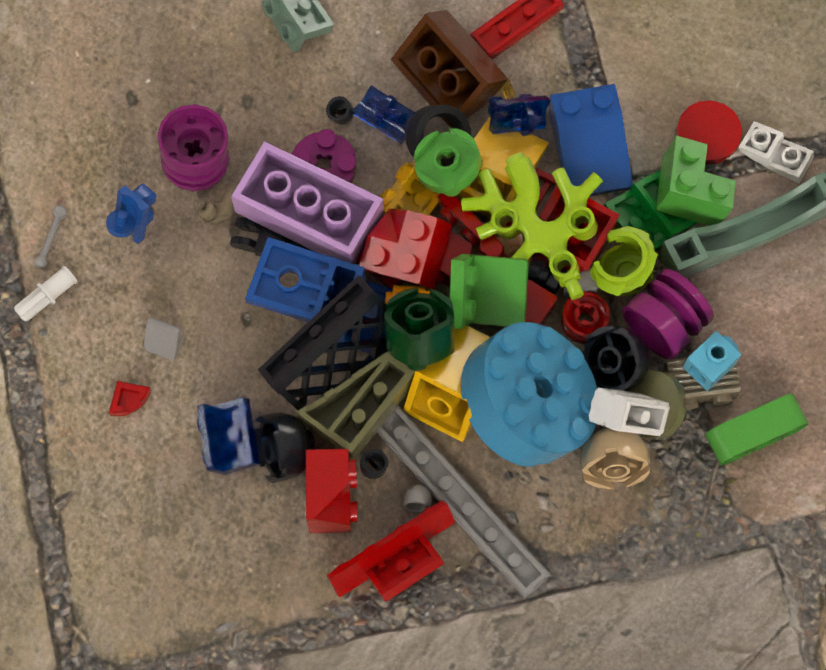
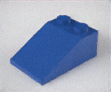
M615 84L550 95L548 113L560 166L565 168L572 185L580 186L595 172L603 182L590 196L631 189L633 182L626 135Z

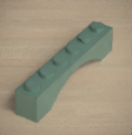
M826 171L810 178L781 197L748 213L721 223L693 228L664 241L659 256L665 268L676 271L683 277L688 278L825 218Z

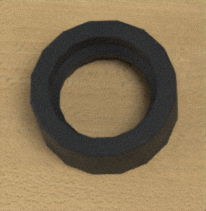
M428 105L417 110L410 118L406 128V144L410 154L414 157L418 144L424 138L426 124L434 117H443L449 121L452 128L463 130L472 136L471 127L466 116L459 109L450 105ZM451 156L449 159L443 157L441 159L443 167L453 164L455 156Z

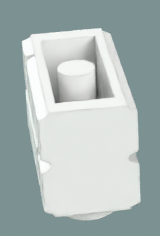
M598 387L591 401L589 421L616 431L661 436L670 407L668 402L654 399L644 394Z

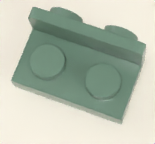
M263 0L261 3L264 12L270 17L280 32L281 38L287 43L292 52L299 51L305 40L328 34L334 27V23L318 0Z

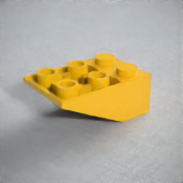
M490 115L474 138L483 160L480 171L484 169L491 170L503 199L508 202L515 199L516 192L505 170L507 158L516 153H524L525 157L530 158L536 169L549 146V142L493 115ZM479 176L468 187L462 189L458 195H455L460 202L462 198L484 195L485 189ZM475 211L489 219L492 217L489 211Z

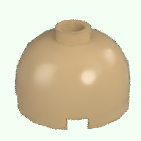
M604 427L593 433L582 447L580 465L583 478L586 483L594 487L614 489L611 482L624 481L626 487H630L643 481L650 474L649 452L646 444L637 433L621 432Z

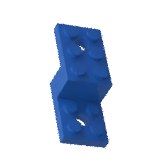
M268 237L245 301L257 307L309 322L358 275L363 278L384 302L386 291L393 292V289L366 281L365 267ZM286 273H294L299 277V281L295 286L288 288L280 284V278ZM375 304L363 316V319L376 318L378 305ZM374 327L361 328L359 340L373 339ZM353 329L346 331L338 339L337 343L351 341ZM382 330L381 338H386L385 330ZM364 348L358 350L370 354L371 348Z

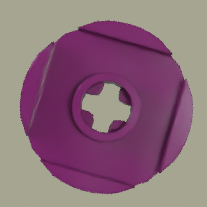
M323 129L306 136L296 145L292 152V155L314 166L318 165L320 158H328L331 160L329 162L331 168L326 170L322 167L321 169L347 182H353L356 171L355 151L344 137L335 134L332 130Z

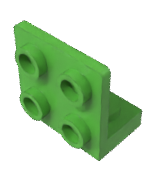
M461 254L452 259L450 300L453 304L455 329H463L470 323L509 326L515 323L526 322L528 260Z

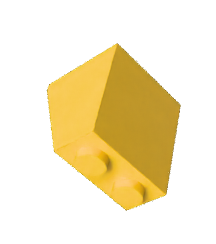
M468 325L463 329H455L454 353L437 363L427 365L423 370L415 371L403 411L419 421L463 442L472 427L469 419L473 417L467 399L462 400L461 377L463 368L472 351L490 337Z

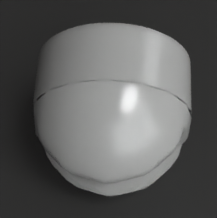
M417 484L406 490L403 499V508L412 513H423L425 509L431 506V494L425 486Z

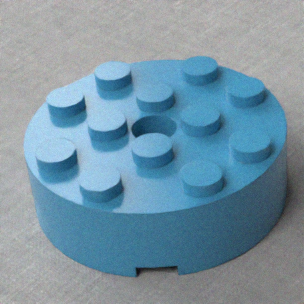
M531 322L509 325L476 347L466 360L461 377L462 400L467 399L473 416L469 421L482 441L505 460L525 467L550 464L583 445L590 438L596 427V423L589 421L591 401L595 390H597L593 374L581 350L576 348L553 328Z

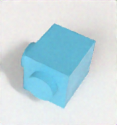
M715 331L687 358L683 369L708 392L737 364L741 354L738 352L737 344L730 337L722 336Z

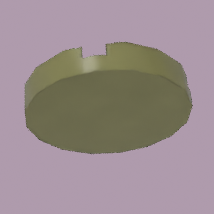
M648 371L641 384L628 392L640 393L668 402L670 408L661 436L638 435L650 439L666 438L671 436L680 427L685 417L686 407H683V398H686L685 390L679 380L670 373Z

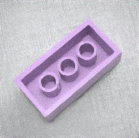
M265 141L231 196L236 213L317 253L352 264H356L364 250L368 234L384 215L383 198Z

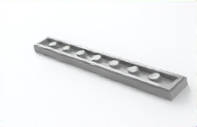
M398 405L376 434L415 478L430 491V494L437 502L444 500L448 504L457 525L525 600L547 581L551 574Z

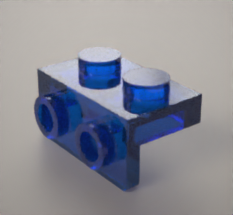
M240 397L215 406L204 403L197 406V426L203 443L202 459L207 471L227 475L260 465L250 400L248 398Z

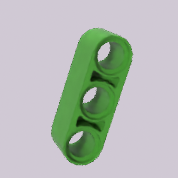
M790 393L716 426L708 431L705 436L719 464L723 466L804 429L809 425V422L794 394Z

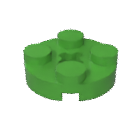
M449 128L450 132L439 134V131H435L423 138L415 150L414 160L416 174L424 187L435 193L455 196L476 179L483 160L476 141L471 135L460 129ZM451 156H455L453 164L443 167L441 162L443 157L449 159Z

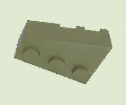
M386 352L351 375L350 379L335 389L332 388L324 393V396L317 401L296 412L297 417L303 422L305 427L333 448L348 449L350 460H354L409 392L415 371L393 358L389 352Z

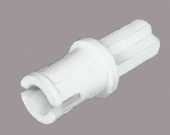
M63 266L62 269L42 285L40 283L36 284L38 288L15 305L14 309L25 322L29 321L50 303L54 305L56 303L55 299L78 281L68 268Z

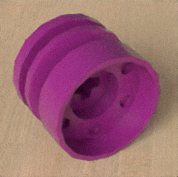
M196 104L180 106L169 112L161 122L158 131L161 166L167 179L180 189L189 191L206 190L219 183L226 174L229 164L227 127L220 115L209 107Z
M663 269L657 275L656 280H651L646 288L648 294L644 292L638 293L623 307L622 314L629 328L643 338L650 350L658 356L670 360L674 359L688 345L690 341L688 334L697 336L701 332L702 327H707L712 322L714 314L706 298L688 279L676 271Z

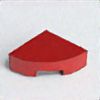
M117 381L109 409L110 416H125L140 409L148 400L151 388Z

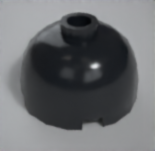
M615 325L597 328L585 339L587 343L584 351L581 352L593 374L597 388L628 392L641 384L648 373L650 357L648 347L639 334L632 329Z
M284 412L257 417L255 422H260V428L253 429L254 448L260 467H264L266 464L270 472L269 475H265L266 479L273 484L300 475L306 469V450H314L315 439L312 431L307 430L303 422L297 417Z

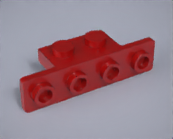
M441 500L434 506L428 507L423 513L406 524L400 525L380 541L369 545L360 554L338 565L335 570L327 575L338 597L344 596L369 579L382 599L387 602L442 566L444 563L441 556L428 540L455 523L448 504Z

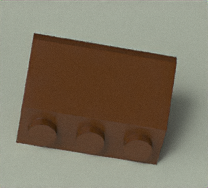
M448 10L425 13L390 59L430 105H450L459 109L466 118H469L489 103L508 80L506 75ZM441 117V118L445 121V123H446L450 128H452V127H451V124L449 123V121H448L447 119Z

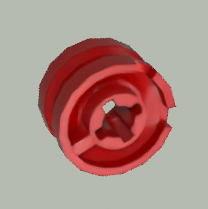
M589 291L584 292V295L576 300H571L570 297L565 303L561 317V325L565 335L574 342L586 344L587 341L585 339L597 328L608 325L610 319L609 307L601 296ZM582 313L589 314L592 319L591 323L589 320L584 319L580 321V315Z

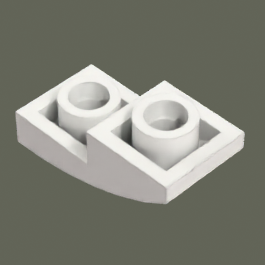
M755 121L739 146V151L752 160L797 183L801 182L814 158L813 150L784 139L783 132Z

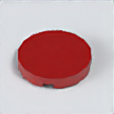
M713 100L699 101L688 106L681 114L676 128V136L708 144L705 165L719 164L733 155L738 149L742 137L741 121L736 113L723 103Z

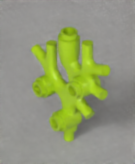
M516 153L506 160L507 166L505 170L516 192V197L513 201L508 202L503 199L490 169L480 171L478 176L485 189L484 195L462 198L461 200L462 211H489L492 215L488 223L476 228L480 239L484 240L494 234H498L504 239H513L522 232L524 242L511 258L528 260L534 253L545 255L549 260V267L554 278L561 287H566L571 300L582 297L584 292L579 284L581 279L580 267L575 256L568 252L567 242L571 236L578 240H588L596 234L597 222L593 212L586 207L589 196L603 180L593 172L580 186H574L565 168L556 169L552 175L564 199L565 207L559 218L547 222L537 216L536 206L540 195L539 178L530 158L525 157L524 153ZM513 222L510 227L504 228L506 223ZM588 223V226L586 228H578L580 224ZM566 266L571 267L568 272L561 273L562 268Z

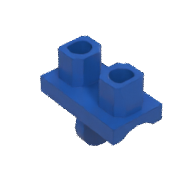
M143 183L133 191L126 185L119 189L116 209L107 216L106 228L108 232L119 238L132 235L133 241L137 244L144 240L146 226L153 221L154 213L149 207L156 202V193Z

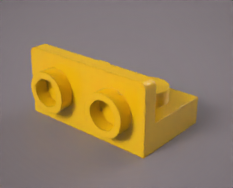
M415 161L406 162L395 174L397 181L392 188H387L379 196L383 198L384 215L389 209L408 210L430 215L439 202L437 196L441 193H435L424 187L416 174Z

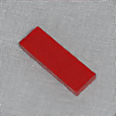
M517 0L469 35L493 60L564 9V3L562 0Z

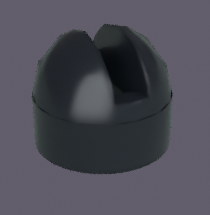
M337 96L328 102L326 114L334 123L345 125L353 119L354 107L345 97Z
M377 449L366 451L360 461V470L368 479L380 478L385 474L388 467L387 456ZM368 461L376 471L372 470L365 462Z

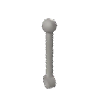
M59 205L53 209L55 218L40 256L34 260V265L38 269L46 267V256L59 223L67 216V211L63 206Z

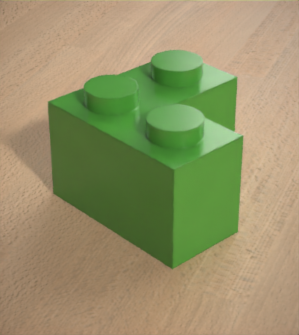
M676 136L662 156L656 211L705 225L721 223L733 209L736 181L704 172L708 144Z

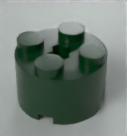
M408 289L394 295L386 305L384 321L387 350L393 358L407 364V367L411 370H423L427 365L437 363L455 351L453 304L446 295L429 289L430 294L418 293V289Z

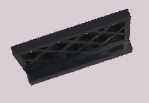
M358 275L271 356L258 371L274 391L281 394L294 408L300 410L306 406L308 396L321 395L323 397L324 393L332 388L335 389L350 379L351 375L388 352L386 338H381L383 326H385L384 315L387 304ZM377 304L376 318L363 319V316ZM374 327L373 339L359 340L361 328ZM353 329L351 341L337 343L338 339L346 331ZM371 348L370 355L365 360L356 361L358 349ZM349 350L348 362L334 364L337 351ZM323 353H327L326 365L312 366V363ZM346 371L345 378L339 384L331 385L333 373ZM324 374L323 386L309 387L311 375ZM302 376L301 388L286 389L297 377Z

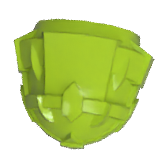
M631 226L609 231L607 235L609 243L616 241L621 244L607 250L600 257V261L594 262L590 269V276L600 289L615 296H629L640 293L653 280L654 265L658 254L654 250L649 233Z

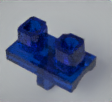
M372 85L361 102L353 109L355 116L400 144H403L406 140L407 125L410 118L415 114L414 111L399 103L397 98L392 95H386Z
M521 94L518 98L504 99L502 96L491 97L488 106V115L491 117L490 132L492 134L520 132L523 136H530L535 130L546 129V110L550 105V99L546 95L533 96L532 94Z

